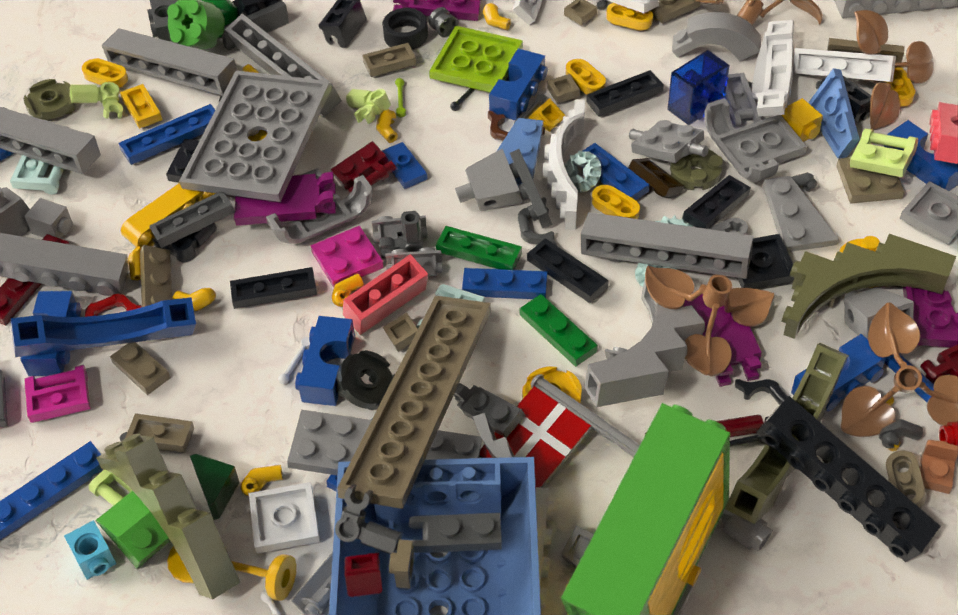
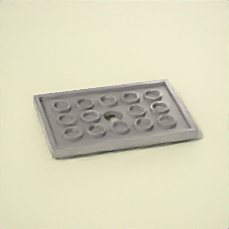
M236 70L179 180L181 188L210 193L224 192L225 195L281 202L332 89L330 81ZM260 130L267 132V136L260 141L248 139L249 136L256 135Z

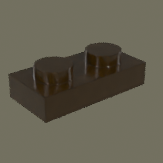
M648 158L632 159L628 167L652 186L654 192L659 196L667 198L668 196L681 195L685 187Z

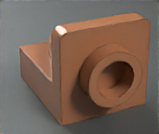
M927 441L920 461V471L925 489L950 493L953 485L955 461L958 456V446L945 441Z

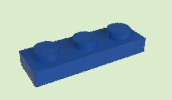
M593 143L582 150L583 152L589 151L599 159L601 163L599 181L604 185L613 186L634 200L649 192V184L598 144Z
M464 268L462 290L492 298L534 299L540 294L546 298L547 271Z

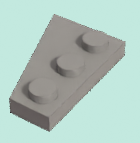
M791 176L764 179L763 188L777 232L780 234L788 252L838 244L839 238Z

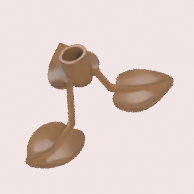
M746 0L736 16L743 18L753 26L759 16L764 18L766 13L784 0H776L764 10L762 8L764 4L760 0ZM789 0L796 7L812 15L820 25L823 16L821 9L814 1Z
M855 11L857 21L856 35L860 50L867 55L878 54L881 52L880 46L884 45L888 40V26L885 19L874 11ZM912 42L906 51L907 62L895 63V68L907 67V78L912 83H924L933 73L932 52L925 42ZM863 79V81H870L876 84L872 90L870 100L871 129L876 130L891 124L896 120L900 111V100L897 92L890 90L891 85L884 81Z
M648 265L645 272L646 287L650 296L656 303L665 308L680 309L684 305L685 300L693 301L703 294L704 303L712 309L705 336L694 334L685 340L687 345L685 360L697 371L711 377L723 373L728 367L732 356L730 345L724 338L711 337L718 309L724 305L725 312L731 313L735 322L744 326L754 327L765 321L774 298V293L764 290L732 288L731 281L723 275L712 276L707 286L702 284L699 290L693 293L694 283L691 277L680 270L655 268Z
M890 302L886 303L874 316L868 331V342L871 350L879 357H888L893 354L900 369L894 376L895 386L882 398L878 390L869 386L857 387L846 396L842 405L841 430L852 436L869 437L880 434L881 429L893 423L895 418L894 409L886 401L898 391L910 393L917 388L932 396L927 402V411L936 423L943 426L947 425L948 422L958 421V377L953 375L940 376L934 383L933 391L922 382L921 372L916 367L907 365L902 360L899 353L908 354L916 348L920 340V331L916 322L909 315L899 310Z

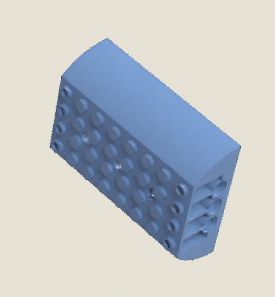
M534 457L425 460L403 509L371 503L364 508L366 523L372 521L403 533L401 540L411 541L423 540V529L409 527V518L413 516L500 513L502 550L448 552L442 558L433 557L430 554L431 552L414 553L415 560L410 589L396 587L395 575L389 573L391 554L366 546L359 539L352 542L340 540L336 535L334 525L329 615H431L430 611L435 606L447 608L448 613L446 615H541ZM338 462L337 487L350 462ZM338 491L336 492L335 525L341 519L343 508L347 506L345 499L338 498ZM379 553L382 592L379 594L349 597L345 580V557Z

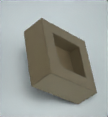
M574 0L564 8V16L581 26L597 15V6L586 0Z
M570 74L547 81V89L556 103L580 97V89Z
M407 312L383 327L398 352L411 344L418 330Z
M399 540L397 553L391 552L389 573L395 575L397 588L410 589L415 560L413 541Z

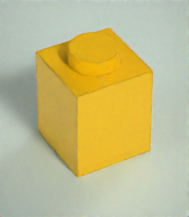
M803 98L788 105L785 108V114L781 115L803 142L815 138L820 132L823 115Z

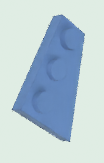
M833 68L811 98L809 104L823 115L820 131L836 157L847 158L860 139L841 69Z

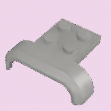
M725 98L707 104L705 124L710 137L737 172L748 181L758 182L772 177L777 173L778 163L806 154V144L781 115L769 117L735 129L729 115L730 105Z
M316 168L304 174L316 173L318 179L322 173L319 168ZM362 175L354 179V188L346 198L341 200L337 193L334 194L336 213H317V219L297 220L287 223L279 221L278 216L274 213L267 216L266 220L281 242L287 244L304 242L362 215L372 200L373 189Z

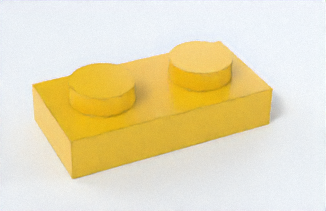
M144 84L120 92L124 104L139 129L162 121L161 113Z

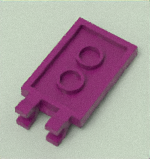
M393 0V3H398L394 4L393 10L413 8L430 17L435 9L444 7L457 19L478 21L481 0Z
M333 172L323 173L318 179L316 173L293 175L281 202L236 196L234 213L236 226L267 223L266 217L274 213L281 222L317 219V213H336V204L334 202L336 185Z
M701 294L693 301L685 300L682 307L692 305L699 316L703 318L705 331L702 335L705 336L712 309L705 305L703 294ZM723 305L717 311L711 337L724 338L730 345L732 356L726 370L716 376L719 387L731 385L729 375L733 374L732 365L737 364L742 365L747 381L759 379L757 369L761 368L762 365L760 362L762 352L749 326L735 322L731 313L725 312Z

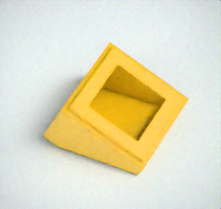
M549 98L528 119L542 120L545 130L550 132L563 120V116H567Z

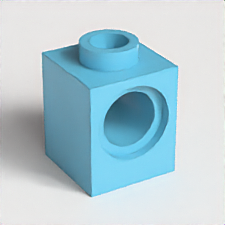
M94 520L64 535L87 580L93 576L105 573L110 567L116 565L110 549ZM96 550L92 554L87 555L89 552Z

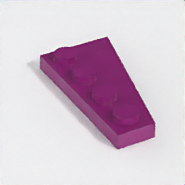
M903 286L904 297L914 301L913 320L920 331L918 345L950 348L957 345L958 313H955L949 291L944 289L943 293L939 294L921 288Z

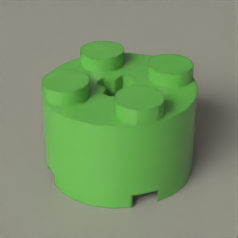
M178 0L175 4H171L168 7V30L170 38L174 43L206 50L214 47L218 43L216 41L219 35H223L225 28L224 16L221 10L213 3L205 0Z

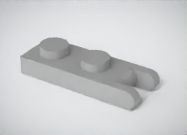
M745 73L720 75L719 84L724 98L730 105L729 112L734 126L740 127L741 119L752 118L754 123L761 121V116L758 117L757 105Z

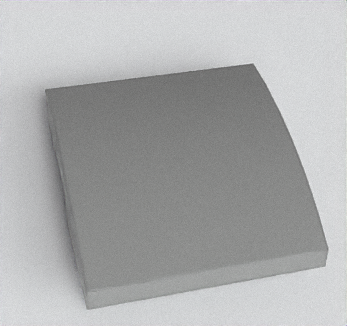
M485 413L473 416L477 430L492 458L515 457L506 437L496 439V435Z

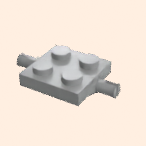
M660 120L648 131L632 129L629 132V138L635 140L631 143L632 153L672 163L678 162L682 157L689 154H696L702 157L708 154V146L699 145L704 140V130L693 128L690 125H679L668 120Z

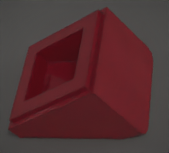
M379 553L345 557V580L349 597L379 594L382 592Z

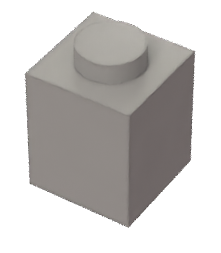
M39 198L25 215L31 233L42 238L49 234L62 239L73 226L66 206Z

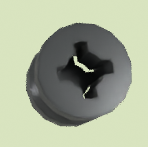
M439 7L431 13L429 25L441 37H449L454 27L458 26V20L446 8Z

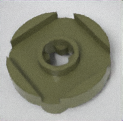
M47 79L32 85L29 88L30 93L27 97L26 95L24 96L27 112L32 117L47 121L72 113L75 110V105L71 103L70 84L66 81H63L64 84L57 83L56 79Z
M708 149V154L705 157L689 154L682 157L676 163L670 162L671 176L685 186L684 189L694 190V187H703L702 190H706L719 182L723 159L710 149ZM696 166V167H700L701 169L695 168V169L693 170V169H691V167Z

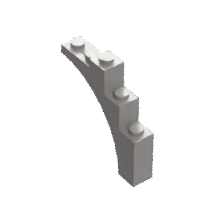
M644 280L641 299L649 311L652 327L640 342L627 351L612 358L588 364L584 388L596 407L664 394L669 372L682 370L684 358L687 355L685 340L694 334L702 335L705 331V322L692 305L681 307L680 309H669L659 305L650 296Z

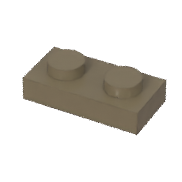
M409 43L363 55V62L370 77L417 65L416 57Z
M136 342L126 344L110 356L112 363L147 395L170 379L169 372Z
M135 413L125 438L134 434L154 437L159 449L185 453L194 431V425L192 421Z

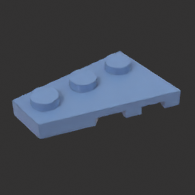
M518 118L497 151L503 149L508 163L511 164L513 160L510 152L520 149L533 179L544 123L542 120ZM520 177L515 179L517 186L522 184Z

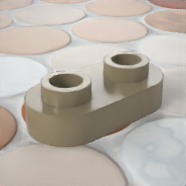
M905 450L892 453L886 460L889 482L905 496L915 495L910 500L921 508L926 502L927 495L916 456ZM902 468H908L906 472H899Z

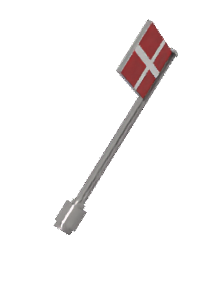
M541 374L533 378L531 382L532 389L517 405L518 408L523 410L524 418L506 438L515 457H534L535 491L536 487L543 488L591 429L597 431L632 457L635 456L640 446L545 380L544 375ZM494 432L496 439L503 438V436ZM484 444L480 449L479 457L492 458ZM726 509L721 516L722 523L725 524L723 531L748 549L754 548L756 551H759L773 531L767 527L768 523L763 519L753 524Z

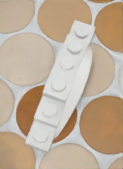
M793 20L768 22V29L764 34L752 83L753 98L758 100V117L784 115L785 108H787L788 101H790L793 78Z
M575 99L574 110H569V117L563 116L562 127H557V133L551 134L550 144H545L544 159L549 160V162L543 163V178L547 179V189H552L551 198H556V209H560V218H565V229L576 230L578 190L571 181L562 158L576 136H583L585 100Z

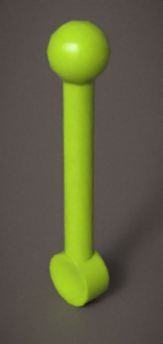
M397 78L395 81V85L398 88L397 117H404L406 115V110L403 107L402 90L405 82L402 78Z

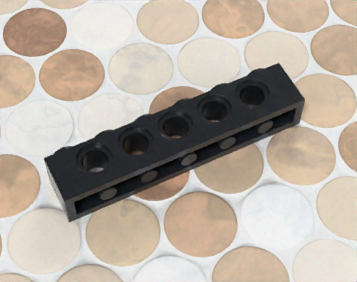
M790 396L773 411L756 431L769 447L776 449L787 459L793 468L800 470L806 475L817 489L829 495L837 502L841 510L852 515L863 525L869 534L876 536L889 548L893 555L901 558L903 561L908 562L921 554L941 527Z

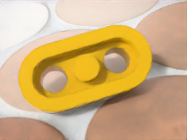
M611 3L607 7L606 18L614 25L643 31L652 26L653 13L651 11L642 13L616 3Z
M99 58L87 60L82 65L84 78L90 82L99 85L105 82H112L121 88L128 81L126 69L121 65Z
M573 59L566 64V75L570 74L579 89L586 95L605 88L606 78L587 61Z
M901 67L895 68L893 82H884L891 85L890 90L897 92L900 107L908 106L913 102L915 89L910 79L907 78V72Z
M600 185L593 190L592 205L605 215L633 219L639 218V203L615 187Z

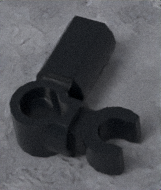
M212 223L200 231L189 234L162 249L170 250V254L176 256L179 262H189L196 255L195 248H200L217 230V226L215 223ZM154 238L153 243L155 247L161 248L156 238Z

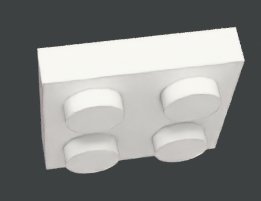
M311 482L249 493L256 554L320 542Z

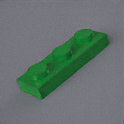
M445 226L436 243V250H441L442 254L503 270H514L522 255V246Z
M542 294L519 308L520 316L575 367L597 353L598 345Z

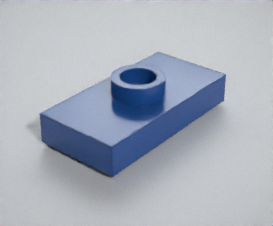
M403 142L382 150L387 156L388 161H392L397 169L392 173L404 189L428 179L427 172Z

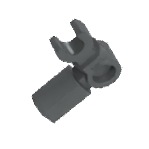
M407 211L402 213L401 226L403 236H398L399 239L391 237L379 239L381 258L386 259L385 253H391L396 249L418 252L419 249L424 248L418 212Z
M352 484L344 495L347 506L343 508L341 519L335 525L337 537L344 542H352L359 539L366 546L391 554V552L396 553L398 542L402 539L403 533L372 521L366 523L364 508L371 503L373 491L368 490L363 500H359L355 496L357 485Z

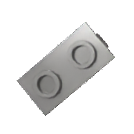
M426 215L420 216L422 238H428ZM382 216L372 221L374 243L380 244L379 239L383 237L398 239V234L402 233L401 218L393 219L391 216Z
M425 247L419 249L418 252L396 249L391 253H385L387 264H392L386 265V270L411 254L425 269L428 276H437V273H442V262H436L442 261L441 250Z
M333 552L291 600L304 615H321L330 604Z

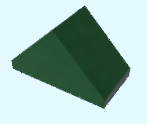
M199 454L190 455L213 520H217L221 517L240 483L235 466Z

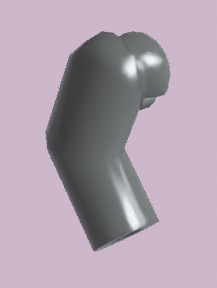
M807 172L792 176L799 187L803 186L805 191H810L817 186V181L811 173Z
M898 419L881 429L879 439L882 440L884 447L894 448V445L899 444V437L901 436L919 440L923 435V428L920 425Z

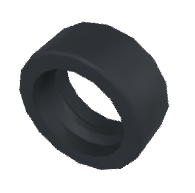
M399 8L389 12L383 19L384 41L389 47L409 43L411 49L414 50L421 47L428 38L427 19L421 11L413 8ZM401 26L417 28L411 32L404 33L394 31V29Z

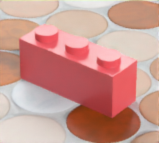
M411 254L345 298L343 300V316L346 319H352L354 329L360 335L426 290L428 273Z

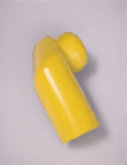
M141 246L136 247L128 256L131 280H141Z
M201 288L192 294L178 290L174 293L173 299L191 297L194 311H199L216 299V293L212 288Z

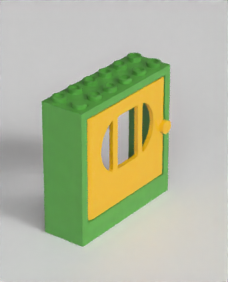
M664 403L661 404L561 597L568 615L674 614L687 585L694 586L699 577L701 568L697 565L729 501L730 432H727L722 424L710 419L705 422L693 417L688 409L680 405H673L671 407Z

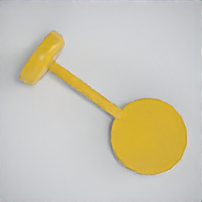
M173 546L167 558L170 573L175 579L183 583H194ZM287 554L278 555L274 558L268 569L232 561L237 571L265 577V589L271 599L283 601L291 592L297 570L296 560L293 556Z

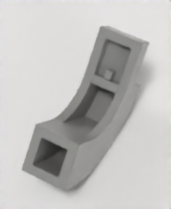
M722 12L703 13L688 18L687 29H682L673 35L672 52L679 57L699 46L717 44L729 49L740 62L759 53L761 35L748 21L736 15Z

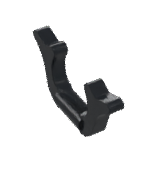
M765 379L755 382L735 380V387L744 393L745 400H749L753 394L760 391L770 393L779 405L788 397L779 386V383L774 380Z

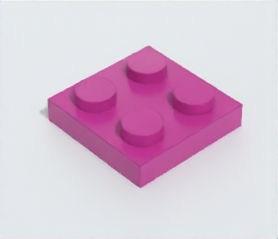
M360 225L310 245L312 254L333 288L336 283L355 274L364 277L384 268L383 260Z

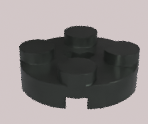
M364 350L358 354H350L341 363L337 371L338 394L355 406L369 410L378 409L394 377L388 368L390 364L384 357L372 351ZM365 374L368 375L369 381L372 382L373 385L364 383L361 377H363Z

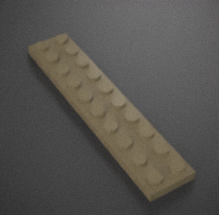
M435 295L337 487L338 498L345 499L346 490L352 484L357 485L355 496L359 500H363L365 493L368 490H372L373 499L371 504L404 508L491 313L490 303Z

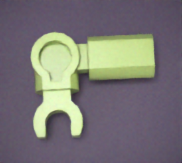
M105 82L101 87H97V85H70L71 103H97V101H100L104 106L103 116L105 119L109 118V112L117 113L118 119L122 118L123 106L119 102V87L115 83Z
M352 89L346 95L349 107L358 108L354 113L358 123L365 118L367 123L370 124L375 120V115H380L382 111L389 109L391 106L384 89H378L373 92Z

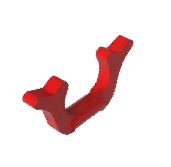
M113 294L108 298L88 305L85 310V317L97 316L98 313L115 306L124 307L126 311L138 309L142 306L132 303L123 294Z

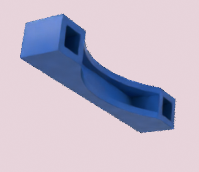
M191 297L164 300L134 310L99 316L58 317L35 315L11 318L15 357L193 335L196 326Z

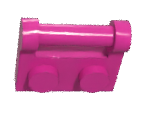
M84 365L75 366V370L40 378L32 376L24 379L27 417L30 423L90 409L88 376Z

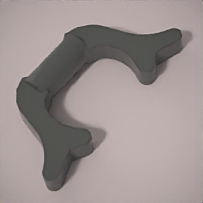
M543 197V198H541V199H542V201H543V203H544V206H545V208H546V210H547V212H548V214H549V209L546 207V200H547V199H546L545 197ZM524 208L519 212L518 223L521 238L524 241L539 244L546 238L557 246V243L554 241L553 231L545 234H535L531 230L529 224L531 215L528 208Z

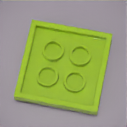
M455 26L429 70L430 79L491 92L498 79L506 81L509 75V62L518 48L523 49V40Z

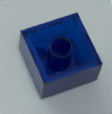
M707 50L672 71L667 110L687 125L702 119L705 116V109L708 103L723 98L726 99L725 94L730 65Z

